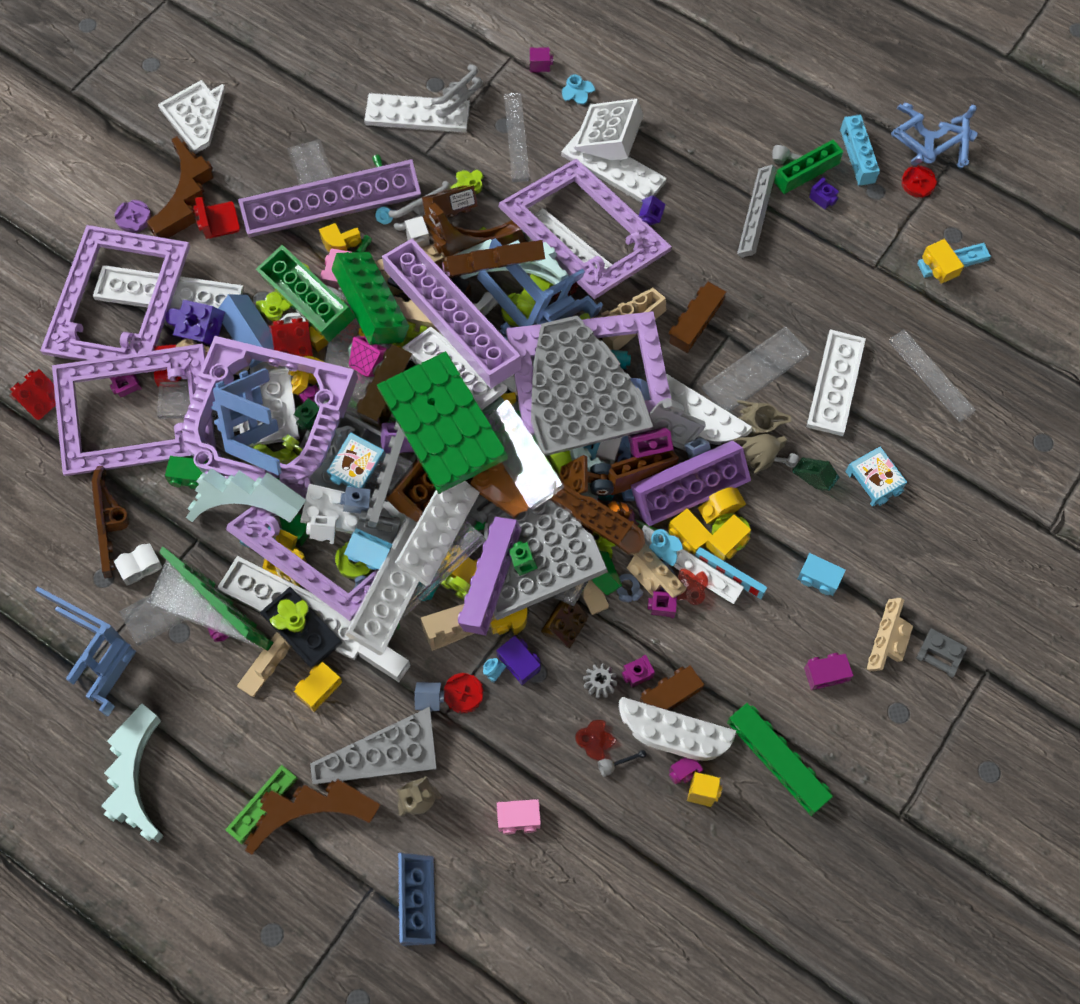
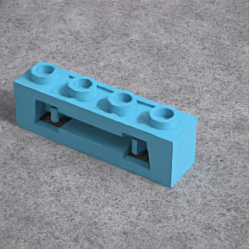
M862 116L844 117L840 131L858 186L873 184L876 182L880 170Z

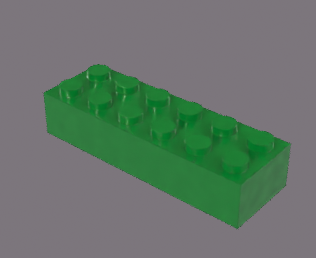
M283 245L256 268V271L264 281L328 342L335 338L356 318L350 308Z
M336 253L331 270L369 345L404 343L409 324L371 253Z

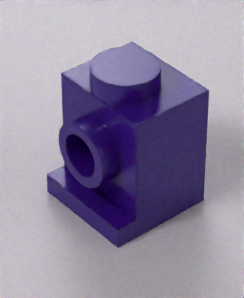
M823 177L812 187L809 198L825 210L837 202L839 191L828 184Z
M655 196L642 199L643 204L638 217L649 226L660 223L666 204Z

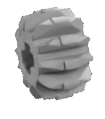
M594 664L593 670L587 669V675L583 677V681L587 682L584 684V688L590 689L589 695L595 692L597 699L601 693L604 698L608 697V692L613 693V687L617 686V681L614 680L617 676L616 673H611V667L605 670L604 664H601L600 669ZM597 678H600L601 681L604 680L603 684L597 681Z

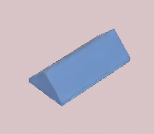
M228 294L218 309L225 311L222 324L234 341L274 350L272 333H270L268 325L249 296ZM252 359L249 366L252 368L263 361Z
M398 853L400 944L402 946L435 944L433 856Z

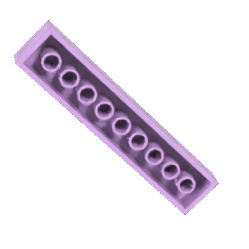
M411 159L238 199L247 235L248 237H254L420 198L421 192Z
M413 239L408 240L382 256L384 269L490 388H493L522 369L521 355Z

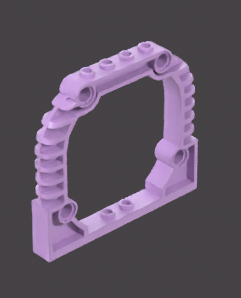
M214 336L198 375L201 380L196 387V392L184 417L182 425L184 443L188 451L194 456L195 465L205 474L212 468L228 479L231 474L235 476L240 470L256 481L258 477L263 479L268 472L275 478H280L279 481L286 486L298 483L300 480L311 476L326 458L339 420L345 415L358 376L354 369ZM252 359L267 362L274 367L283 366L290 371L299 370L312 373L320 387L314 398L319 411L308 441L297 458L287 465L280 463L282 473L279 475L260 467L222 458L213 446L206 444L204 438L206 425L213 410L211 408L213 406L212 402L215 401L213 388L216 387L215 384L223 381L225 385L233 382V375L249 366Z

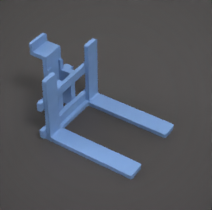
M495 238L491 241L489 249L502 245ZM519 264L505 266L536 302L528 319L485 270L479 271L477 279L519 327L540 325L572 317L582 310L588 313L590 318L598 315L603 306L602 302L596 305L589 296L575 301L571 296L567 295L572 284L582 279L585 273L584 269L542 291ZM561 291L557 301L548 306L551 297Z
M263 368L248 375V371H243L239 373L240 379L227 385L223 381L216 383V387L213 388L215 401L212 402L213 406L211 408L218 413V419L214 423L222 433L225 452L276 475L281 474L279 459L248 447V445L260 442V439L279 430L277 420L272 419L271 410L262 406L263 401L259 385L270 380L268 369ZM257 420H258V421H261V422H263V423L260 424V425H258V424H257ZM248 421L250 430L234 436L233 427Z
M37 587L35 591L39 595L100 627L99 629L58 606L55 609L63 617L96 634L66 677V680L74 685L86 666H88L99 677L87 693L86 698L92 702L96 700L101 703L102 706L99 711L105 716H109L115 706L105 698L136 651L111 625ZM106 639L111 646L98 663L92 657Z

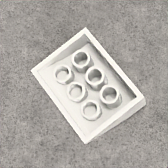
M638 99L591 104L573 146L574 150L609 160L627 159L643 118Z

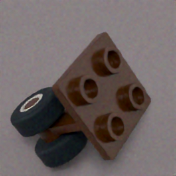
M582 455L560 468L561 483L580 495L588 491V483H591L590 491L593 495L607 496L614 492L613 482L608 480L607 476L612 467L610 464H594L591 466L590 472H588L587 456Z

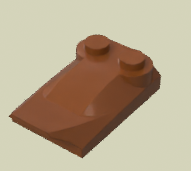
M505 461L474 476L470 484L480 492V495L514 519L521 512L527 511L541 497V494L537 493L538 488L507 467Z

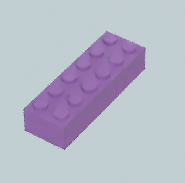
M732 440L632 484L631 488L640 518L647 525L651 526L709 500V496L722 489L736 488L750 482L751 478L743 447Z

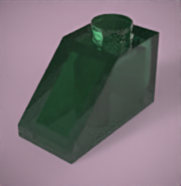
M802 457L792 470L799 478L815 489L830 491L840 478L830 461Z

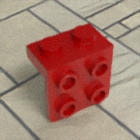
M202 197L195 198L196 206L193 207L196 217L199 216L200 219L197 220L199 231H203L206 239L240 231L233 202L205 207Z
M303 318L291 319V323H284V320L273 321V325H269L275 351L300 357L313 356L308 321H303Z
M38 369L36 372L31 370L25 375L24 378L26 380L22 384L17 382L10 389L12 393L9 395L14 401L17 400L36 420H40L56 406L54 383Z

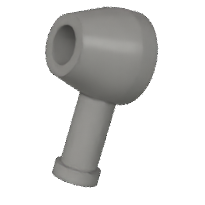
M775 145L772 151L773 162L776 164H783L786 159L794 161L802 157L790 152L789 148L782 145Z

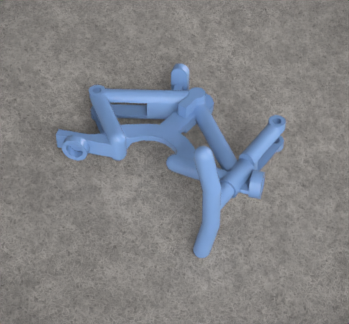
M904 103L897 107L898 110L908 114L911 119L893 130L891 135L917 153V156L911 160L910 164L917 166L921 162L926 164L933 163L937 155L960 142L957 167L963 168L968 165L969 141L973 142L978 133L971 130L969 126L970 118L977 110L976 105H971L969 110L962 116L953 118L951 124L941 122L939 124L940 130L938 131L927 130L922 124L924 115L912 110L913 106L911 104ZM914 126L919 134L925 137V147L905 131ZM948 131L959 133L934 149V139L940 138Z

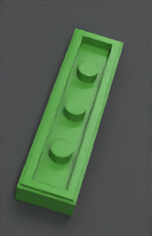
M281 765L225 830L243 844L256 829V823L261 815L266 816L267 814L260 809L263 805L260 801L266 791L270 793L274 789L285 795L298 778Z

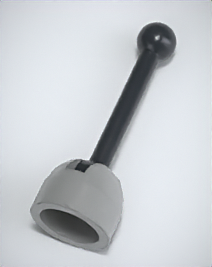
M640 750L635 755L615 762L609 759L598 761L599 770L603 777L613 773L615 766L639 757H646V751Z

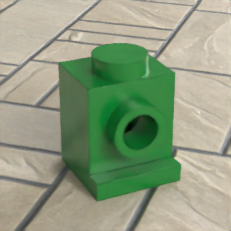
M517 542L513 545V548L509 549L514 568L519 576L538 569L532 550L527 542Z

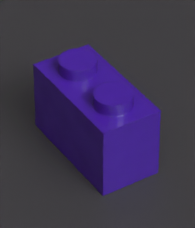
M514 636L498 648L496 653L500 661L518 682L524 685L540 672L541 661L534 653L531 655L527 650L528 646L524 640H519Z

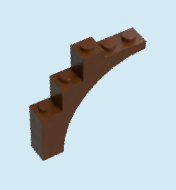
M177 136L171 139L180 158L181 174L179 184L168 204L158 214L146 221L154 237L168 239L196 223L194 218L195 211L192 208L196 205L195 198L202 197L203 201L205 200L203 196L204 189L201 185L214 178L212 174L213 167L210 162H205L202 156L197 158L193 152L190 153L185 141L181 142Z
M436 203L429 206L431 212L429 215L430 219L436 226L434 228L436 235L432 236L434 241L433 248L438 255L441 254L444 258L460 253L489 239L493 240L496 238L502 246L517 240L520 243L525 242L522 229L512 220L491 229L465 230L451 224L445 213Z
M543 240L503 245L492 249L472 251L467 254L447 256L444 258L445 261L442 262V266L447 277L456 278L494 268L542 261L545 259Z
M339 778L336 782L333 780L330 782L326 789V792H328L327 796L307 784L297 788L293 795L296 798L295 801L274 789L270 793L266 791L260 801L263 804L260 809L267 814L266 816L261 815L256 823V826L259 828L255 834L251 833L247 838L245 851L253 855L263 841L278 827L305 814L339 812L355 816L370 823L381 803Z

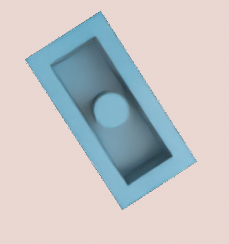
M356 528L344 554L354 562L361 561L368 568L377 570L380 569L385 561L392 543Z
M809 553L797 579L805 586H813L819 589L822 594L833 596L845 573V569Z

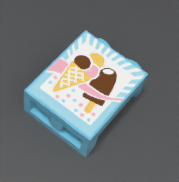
M350 432L327 470L330 480L337 485L342 483L347 487L364 489L379 461L384 460L386 456L385 451Z
M881 447L853 461L845 471L849 477L853 475L856 477L872 499L870 503L872 507L877 504L881 506L889 500V497L893 495L897 497L903 493V488L907 483Z

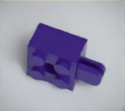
M183 300L181 309H169L165 319L169 325L175 327L173 335L211 346L214 336H219L225 311L211 305Z

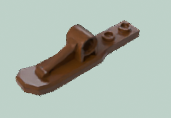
M102 465L97 466L94 470L91 482L103 576L107 579L113 578L112 571L115 570L114 559H110L113 545L112 541H108V532L127 528L129 519L126 510L118 505L113 495L106 488V470ZM119 516L124 517V518H123L122 520H120V521H116V520H115V518H117V517H119Z
M550 475L546 477L538 488L537 493L571 513L588 533L593 534L596 532L618 546L625 553L638 554L645 545L643 530L594 498L580 495Z

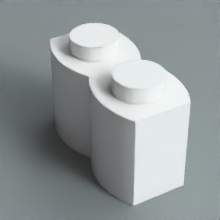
M150 543L141 544L132 553H123L114 561L126 585H131L163 568Z

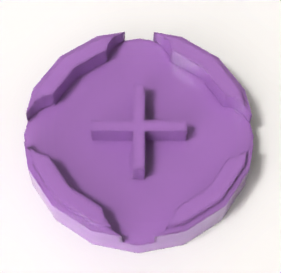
M138 200L122 203L115 212V219L119 228L130 233L144 230L148 226L146 221L151 218L148 206Z

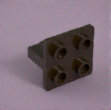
M565 595L563 600L560 599L541 633L544 636L559 640L566 648H571L589 616L570 595Z

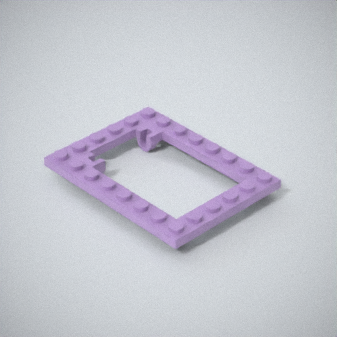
M577 158L499 202V208L533 241L543 240V243L546 242L555 249L557 254L556 261L569 276L581 269L585 270L582 279L578 280L577 283L593 299L609 291L671 250V246L646 222H643L632 209ZM575 181L631 234L626 237L625 243L630 245L634 242V252L607 269L604 268L605 263L600 256H595L583 263L527 208Z
M87 225L40 350L43 355L76 361H87L154 351V346H157L166 313L170 308L190 249L189 242ZM100 247L165 258L139 334L123 332L120 337L121 348L79 341L80 338L76 331L82 332L84 328L82 324L73 323Z
M653 311L582 320L584 325L593 331V335L596 338L638 334L651 399L645 401L648 413L650 414L660 401L666 398L671 399ZM541 324L507 328L506 330L509 344L521 355L522 369L514 374L524 436L535 435L531 424L533 378L531 359L534 361Z
M197 344L52 365L63 475L70 476L94 472L97 466L102 465L105 467V470L169 461L170 456L194 457L188 451L183 440V423H178L174 426L175 439L82 453L75 383L167 369L168 380L176 381L175 377L177 376L182 377L183 380L188 379L191 404L196 387L201 380L198 375L205 361L204 345ZM211 413L206 425L204 438L206 444L216 449Z
M308 477L298 483L288 485V487L303 498H306L308 485L311 483ZM252 506L227 525L226 530L349 621L355 617L379 569L375 570L350 593H347L273 539L280 532L279 523L274 518L277 514Z

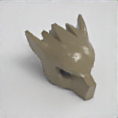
M737 400V403L747 407L740 410L739 413H743V415L737 418L752 426V431L746 437L770 433L779 425L791 422V415L780 413L774 406L768 403Z
M761 434L754 437L733 439V441L743 447L747 465H750L752 468L754 467L756 469L754 474H757L773 464L776 455L785 446L787 439L785 436L775 438L769 434Z
M427 776L411 781L397 789L399 815L404 816L406 813L423 814L430 810L435 800L442 798L437 788L432 786Z

